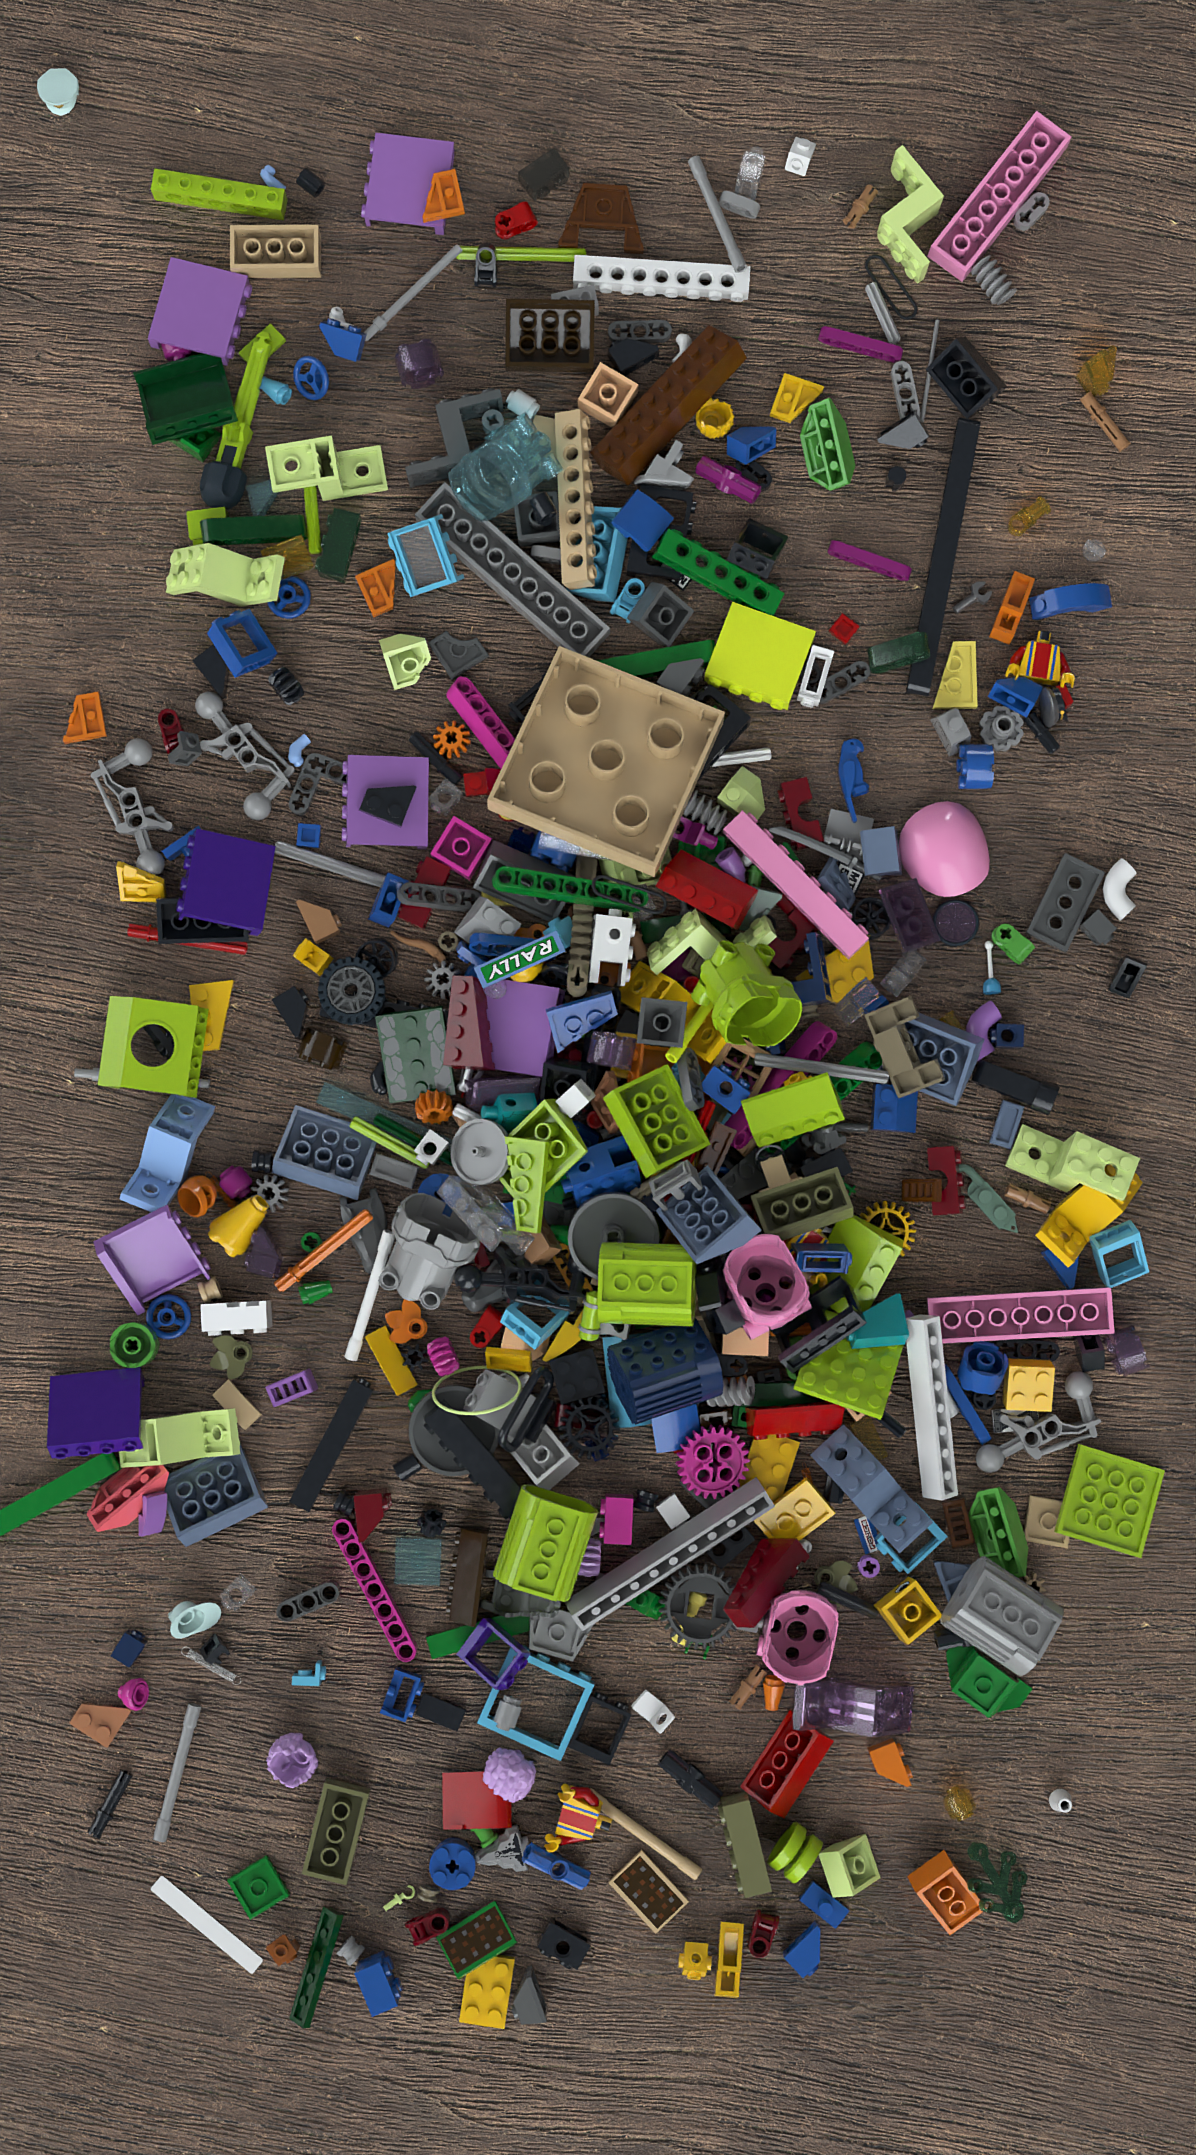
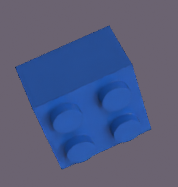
M384 1950L358 1961L354 1972L372 2017L397 2007L401 1991H403L399 1978H395L393 1975V1962L390 1956L386 1957Z

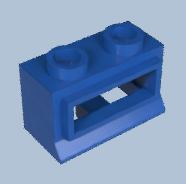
M397 1666L380 1714L405 1723L407 1717L412 1718L417 1706L413 1703L415 1695L420 1696L424 1686V1682H421L422 1676ZM405 1676L415 1681L405 1709L401 1711L393 1708Z

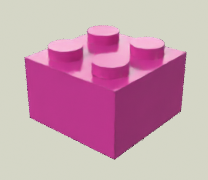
M453 816L430 854L434 860L451 867V870L470 881L493 841L492 838Z
M606 1494L605 1499H601L600 1515H605L604 1522H600L599 1538H604V1544L631 1545L633 1495Z

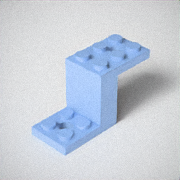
M171 1094L149 1126L139 1167L121 1192L120 1200L149 1212H153L167 1204L169 1206L187 1178L197 1138L214 1114L216 1106L196 1098Z

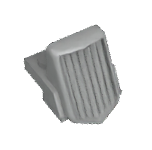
M675 440L665 458L657 454L646 473L637 476L634 484L668 489H687L694 478L676 467L684 453L681 451L684 444Z

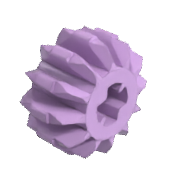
M589 1539L579 1575L591 1577L598 1576L600 1573L601 1542L599 1539Z

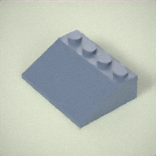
M919 1013L920 1017L904 1023L920 1063L923 1064L937 1058L945 1077L944 1081L919 1091L957 1106L979 1058L984 1038ZM882 1065L877 1069L885 1071Z
M295 1105L273 1159L272 1173L358 1200L377 1142L350 1128L351 1122Z
M708 1165L698 1173L703 1187L702 1190L699 1191L689 1181L682 1187L685 1194L683 1199L678 1200L672 1196L665 1202L668 1210L664 1212L661 1207L656 1210L696 1264L744 1246L761 1231L752 1217Z
M241 1443L240 1454L204 1457L170 1473L164 1490L167 1493V1511L177 1538L186 1547L268 1508L261 1486Z

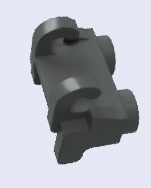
M833 1124L807 1132L809 1135L812 1134L810 1140H808L809 1137L805 1134L802 1137V1142L807 1146L814 1145V1150L819 1154H824L847 1141L844 1135L837 1133V1129L833 1127Z

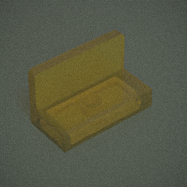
M302 535L260 550L262 557L277 554L285 557L281 580L314 567Z
M866 1415L857 1422L853 1421L848 1424L852 1434L878 1461L888 1457L870 1416Z

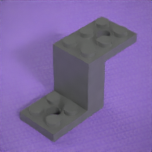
M489 388L483 390L481 394H465L460 397L461 399L453 401L445 399L435 405L447 456L437 455L429 461H414L409 466H406L405 469L410 488L474 472L463 422L480 418L488 410L494 409L503 412L500 389Z

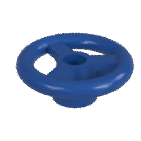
M313 356L301 357L294 366L293 378L295 385L305 398L319 400L328 391L329 376L327 370L317 358ZM312 363L309 372L306 374L300 373L303 364ZM301 381H306L311 385L315 394L308 392Z
M292 575L281 576V587L278 592L280 602L275 605L274 601L267 602L268 606L274 614L281 618H296L302 615L310 604L311 594L309 587L299 577ZM287 582L298 584L302 588L304 596L297 595L294 587L288 585ZM287 593L292 594L291 598L286 599L284 597ZM293 602L303 603L299 609L293 612L282 611L287 604Z
M172 1294L161 1295L154 1299L147 1309V1325L154 1330L159 1338L175 1339L184 1334L190 1325V1308L179 1296ZM171 1301L181 1306L184 1311V1320L176 1317ZM164 1302V1308L159 1311L157 1315L158 1320L154 1322V1310L160 1303ZM166 1313L171 1314L172 1318L170 1321L165 1320L164 1316ZM176 1324L180 1326L178 1330L170 1333L158 1329L162 1325L170 1326Z

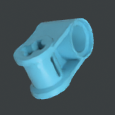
M633 578L628 580L610 610V614H617L626 619L628 624L631 623L627 619L628 615L645 592L644 584L640 579ZM632 586H638L641 592L637 595H632L629 593V589Z

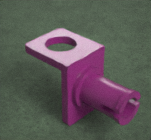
M681 817L680 821L684 824V830L680 834L674 833V838L695 846L699 843L711 850L715 848L718 837L705 832L706 825Z

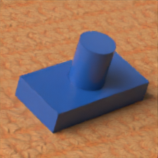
M199 826L162 850L170 862L182 853L185 857L189 856L190 848H187L188 837L193 835L196 829H201Z
M813 1880L799 1897L803 1904L835 1929L850 1911L849 1908L836 1898H833L829 1892Z

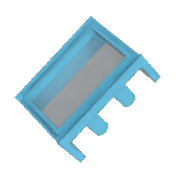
M442 514L387 533L389 536L388 544L394 550L396 566L403 575V585L410 597L465 578L463 574L458 576L456 574L453 563L457 562V557L454 553L449 554L446 542L450 539L447 532L442 533L438 520L443 518Z

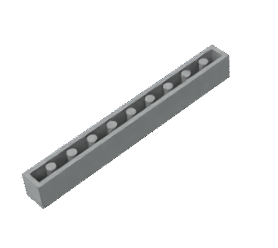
M757 1477L570 1597V1600L565 1602L581 1631L592 1626L774 1508L775 1505Z

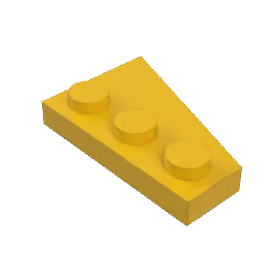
M234 980L189 985L191 1005L209 1009L203 1052L220 1050Z

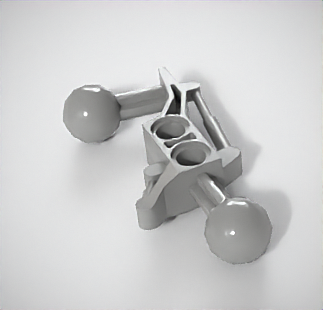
M204 692L200 694L195 702L197 713L202 718L212 719L222 733L220 737L214 740H202L200 742L201 750L219 754L225 760L235 756L247 773L260 769L272 772L276 776L261 793L256 792L247 796L243 805L245 814L252 820L266 818L271 812V801L285 786L289 788L292 786L288 778L295 772L294 767L290 766L253 728L251 723L233 726L222 712L223 701L217 693ZM251 735L287 769L282 773L274 761L259 755L246 737ZM234 736L241 737V741L237 745L230 744L231 738ZM218 748H226L224 751L218 750ZM248 753L254 754V759L250 763L243 761L244 756Z
M135 738L126 744L125 751L105 763L100 759L98 761L100 768L91 773V778L94 779L104 799L103 802L116 826V831L122 835H135L140 851L136 861L137 868L158 876L164 869V858L158 851L153 850L147 831L162 829L171 832L174 826L163 816L159 815L154 807L144 808L140 792L136 787L124 788L117 784L111 774L129 764L142 766L150 761L153 752L150 743L143 738ZM103 776L106 786L118 797L125 822L121 823L98 778ZM135 796V803L130 806L126 805L127 797ZM153 815L157 819V821L150 819L148 817ZM135 817H142V823L139 826H132V821Z
M1075 1371L1068 1375L1065 1380V1390L1071 1398L1076 1399L1082 1418L1081 1421L1074 1423L1063 1422L1051 1412L1040 1417L1035 1422L1029 1415L1018 1417L1002 1413L998 1416V1420L1010 1426L1016 1437L1000 1446L993 1444L982 1446L976 1454L977 1466L986 1473H993L1003 1466L1004 1458L1021 1449L1038 1460L1043 1455L1066 1448L1073 1443L1090 1437H1097L1095 1425L1101 1423V1419L1094 1415L1089 1398L1093 1390L1091 1377L1085 1372ZM1023 1421L1025 1427H1022L1014 1422ZM1049 1421H1053V1430L1051 1432H1046V1423H1048ZM1086 1430L1089 1432L1068 1441L1065 1440L1040 1450L1038 1448L1062 1434H1080ZM1028 1432H1033V1441L1030 1443H1026V1434Z

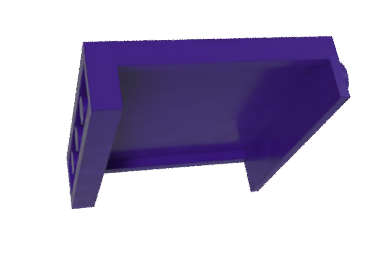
M196 829L193 835H189L187 841V848H190L189 856L185 857L183 869H186V876L182 877L180 883V890L183 891L182 899H178L176 911L180 912L179 920H182L184 916L250 930L249 935L258 936L263 930L276 846Z
M141 1367L50 1376L47 1448L51 1458L85 1457L90 1454H110L118 1451L132 1452L136 1449H143L141 1441V1402L145 1378Z

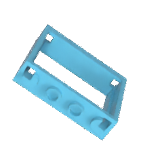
M522 1645L524 1648H526V1649L529 1651V1647H527V1646H525V1645ZM511 1647L497 1675L499 1678L510 1665L514 1656L516 1657L518 1654ZM538 1652L537 1655L531 1653L527 1659L528 1663L585 1688L560 1745L557 1746L516 1726L515 1729L510 1728L509 1731L497 1728V1723L493 1721L494 1716L489 1715L499 1690H495L493 1687L477 1724L561 1761L592 1692L594 1681L591 1680V1676L582 1671L579 1674L570 1671L571 1667L565 1663L559 1662L557 1665L549 1661L550 1657Z

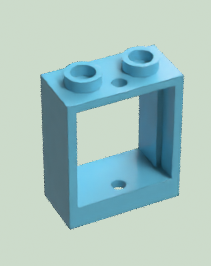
M1131 1220L1089 1236L1098 1275L1106 1287L1113 1288L1149 1273L1140 1232ZM1131 1244L1134 1258L1106 1269L1103 1255Z
M539 1280L534 1282L535 1285H541ZM520 1295V1296L528 1297V1298H531V1297H532V1296H529V1295ZM533 1296L538 1300H543L548 1303H552L541 1296ZM514 1302L506 1308L500 1322L536 1350L567 1320L569 1312L547 1307L556 1316L541 1328L518 1310L524 1305L523 1303Z
M899 1517L896 1520V1525L899 1526L906 1517ZM933 1521L927 1529L934 1537L906 1563L884 1541L885 1537L881 1533L875 1537V1540L878 1542L875 1546L884 1556L888 1553L894 1559L891 1563L899 1572L904 1570L909 1574L948 1536Z

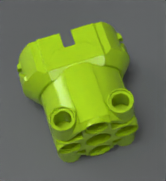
M721 940L712 957L701 965L700 979L691 994V998L702 1006H708L712 1002L714 1006L711 1016L712 1023L715 1029L719 1030L726 1043L747 1045L742 1038L746 1037L750 1039L754 1046H775L794 1030L802 1014L801 1000L794 991L790 981L781 976H773L768 966L775 952L766 944L759 943L754 949L744 942L733 944L732 942Z

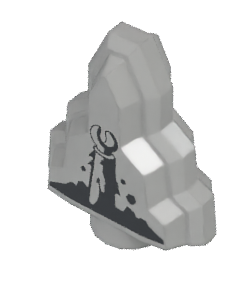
M517 1824L513 1825L512 1828H506L505 1833L499 1835L494 1843L481 1848L475 1854L476 1862L487 1866L498 1864L503 1869L513 1868L516 1872L528 1870L527 1864L522 1861L523 1852L526 1846L530 1844L528 1836L521 1837Z

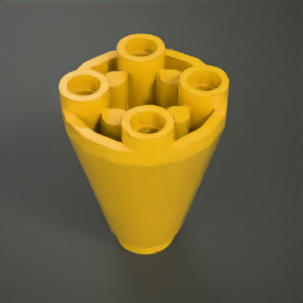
M259 1195L248 1198L210 1223L209 1238L214 1242H219L224 1247L225 1252L231 1257L244 1254L267 1213L268 1203Z

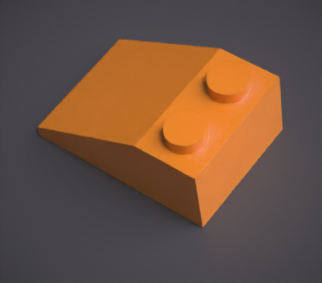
M945 1850L907 1876L916 1894L949 1935L987 1909Z

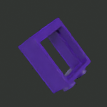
M483 1618L456 1655L495 1690H505L513 1684L514 1676L517 1672L527 1665V1659L531 1653L493 1619ZM493 1632L518 1653L500 1678L475 1657Z

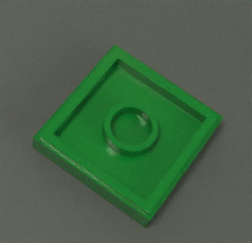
M268 1855L263 1856L227 1879L250 1920L290 1896V1892Z

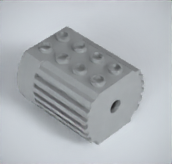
M981 1556L976 1562L974 1561L964 1574L943 1611L940 1623L1018 1676H1023L1032 1670L1042 1658L1062 1622L1064 1609L986 1556Z

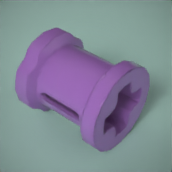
M864 1555L858 1561L857 1568L863 1576L873 1578L879 1573L880 1565L875 1558L870 1555ZM867 1561H869L871 1564H874V1566L871 1567L870 1572H868L866 1569H863V1567L866 1566Z

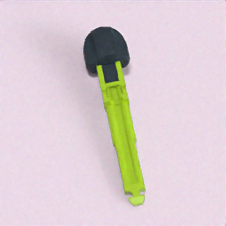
M261 331L256 335L259 340L257 342L253 341L241 386H239L234 404L238 421L223 425L222 440L216 461L207 463L203 469L200 480V492L203 501L211 508L225 507L226 510H230L240 502L248 478L245 472L241 470L247 445L252 439L253 431L250 425L271 351V345L267 344L268 341L272 342L269 332Z

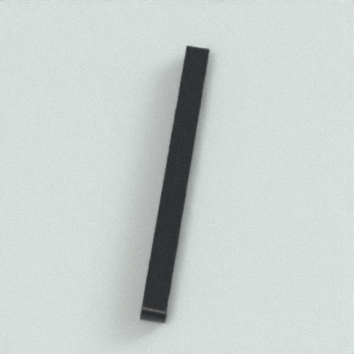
M959 417L956 424L914 647L922 645L923 655L912 658L906 693L929 696L980 421Z

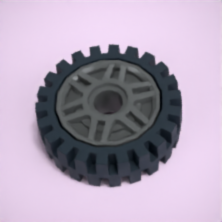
M358 957L338 959L337 962L331 963L324 970L322 977H320L318 996L321 1006L332 1019L339 1023L359 1025L365 1021L368 1022L373 1016L375 1017L385 1001V984L380 972L373 964ZM355 986L358 988V992L354 996L346 995L347 988Z

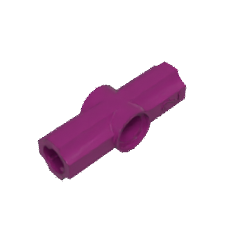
M702 456L696 466L695 473L714 483L715 487L724 493L734 494L751 504L759 497L762 486L742 476L741 471L732 466L722 465L707 456Z

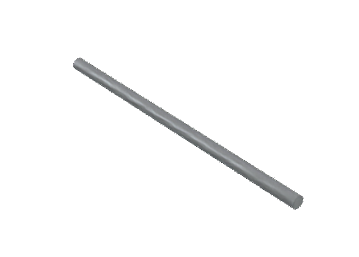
M938 319L935 320L928 366L934 361L940 322ZM928 372L920 416L922 423H924L931 375Z

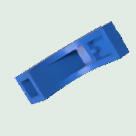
M1099 583L1063 586L1044 591V594L1029 598L1033 620H1040L1072 611L1094 613L1112 607L1109 585Z

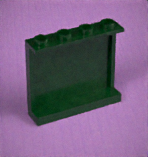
M201 353L133 372L146 419V429L152 445L238 421L226 372L220 357Z

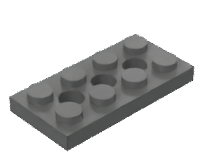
M1064 853L1025 934L1066 953L1105 872ZM1071 877H1076L1080 880L1081 884L1078 889L1070 887L1069 879ZM1061 897L1070 899V908L1064 909L1060 906L1059 900ZM1052 917H1058L1061 920L1060 928L1055 929L1051 927L1050 919Z

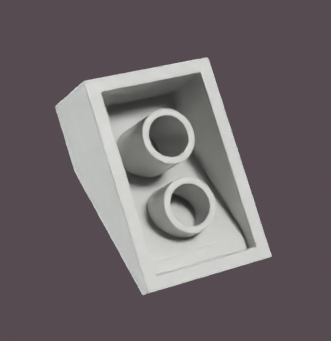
M547 1424L544 1426L536 1443L524 1439L516 1451L510 1452L536 1486L547 1490L554 1487L580 1464L570 1454L568 1448H564L562 1441ZM508 1435L507 1440L511 1443L514 1438Z

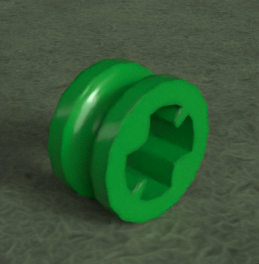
M314 1232L304 1234L301 1239V1246L307 1252H312L322 1244L321 1237ZM309 1236L318 1241L317 1244H314L316 1247L311 1249V1246H306L305 1243L306 1240L308 1241L307 1238Z

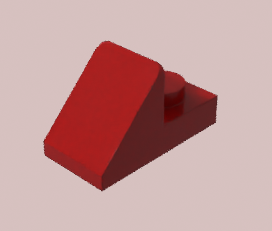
M485 768L483 772L463 774L466 797L490 795L501 769Z

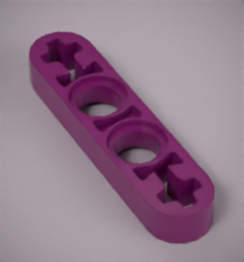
M821 327L818 340L824 344L888 362L896 363L901 361L903 349L900 346L832 327Z
M831 541L827 551L829 555L900 581H908L912 569L907 565L840 541Z

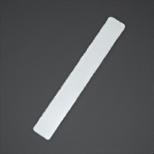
M160 1876L151 1887L152 1892L249 1973L253 1974L263 1962L260 1956L164 1876Z

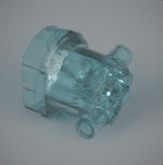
M526 412L502 428L498 427L487 434L482 445L464 455L460 462L448 472L449 482L455 497L470 515L481 522L488 521L499 513H503L527 499L532 494V490L544 479L548 481L563 471V467L553 452L549 453L552 450L549 437L539 430L535 432L537 428Z

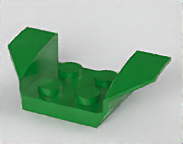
M958 1646L949 1648L946 1651L951 1691L988 1718L997 1712L1020 1707L1033 1690L1032 1687L1017 1676L1012 1678L977 1652L975 1646Z

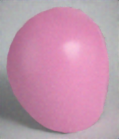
M945 801L925 806L906 822L900 833L899 851L901 862L910 877L928 892L943 897L961 895L977 887L988 875L990 858L983 830L974 814L959 803Z

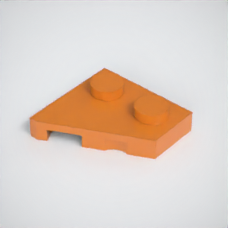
M452 169L434 173L426 208L422 216L423 223L464 215L465 210L456 170Z
M394 559L355 576L373 618L394 609L396 569Z
M93 692L76 695L73 704L74 709L70 714L69 725L66 735L63 737V742L69 744L107 737L100 693Z

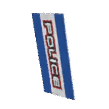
M865 1516L855 1519L854 1523L865 1555L879 1550L875 1546L878 1543L875 1540V1537L878 1535L875 1526Z

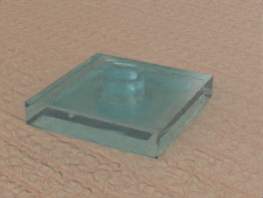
M396 1538L394 1584L440 1586L442 1539Z

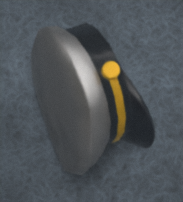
M1045 687L1040 693L1041 721L1048 728L1055 725L1058 720L1068 722L1064 701L1057 687L1051 689Z

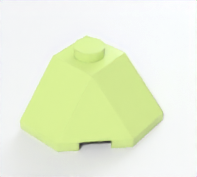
M397 634L379 640L394 690L416 684L422 669L431 660L425 638Z
M742 766L719 794L716 802L735 816L743 810L746 814L750 812L758 820L765 811L760 778Z

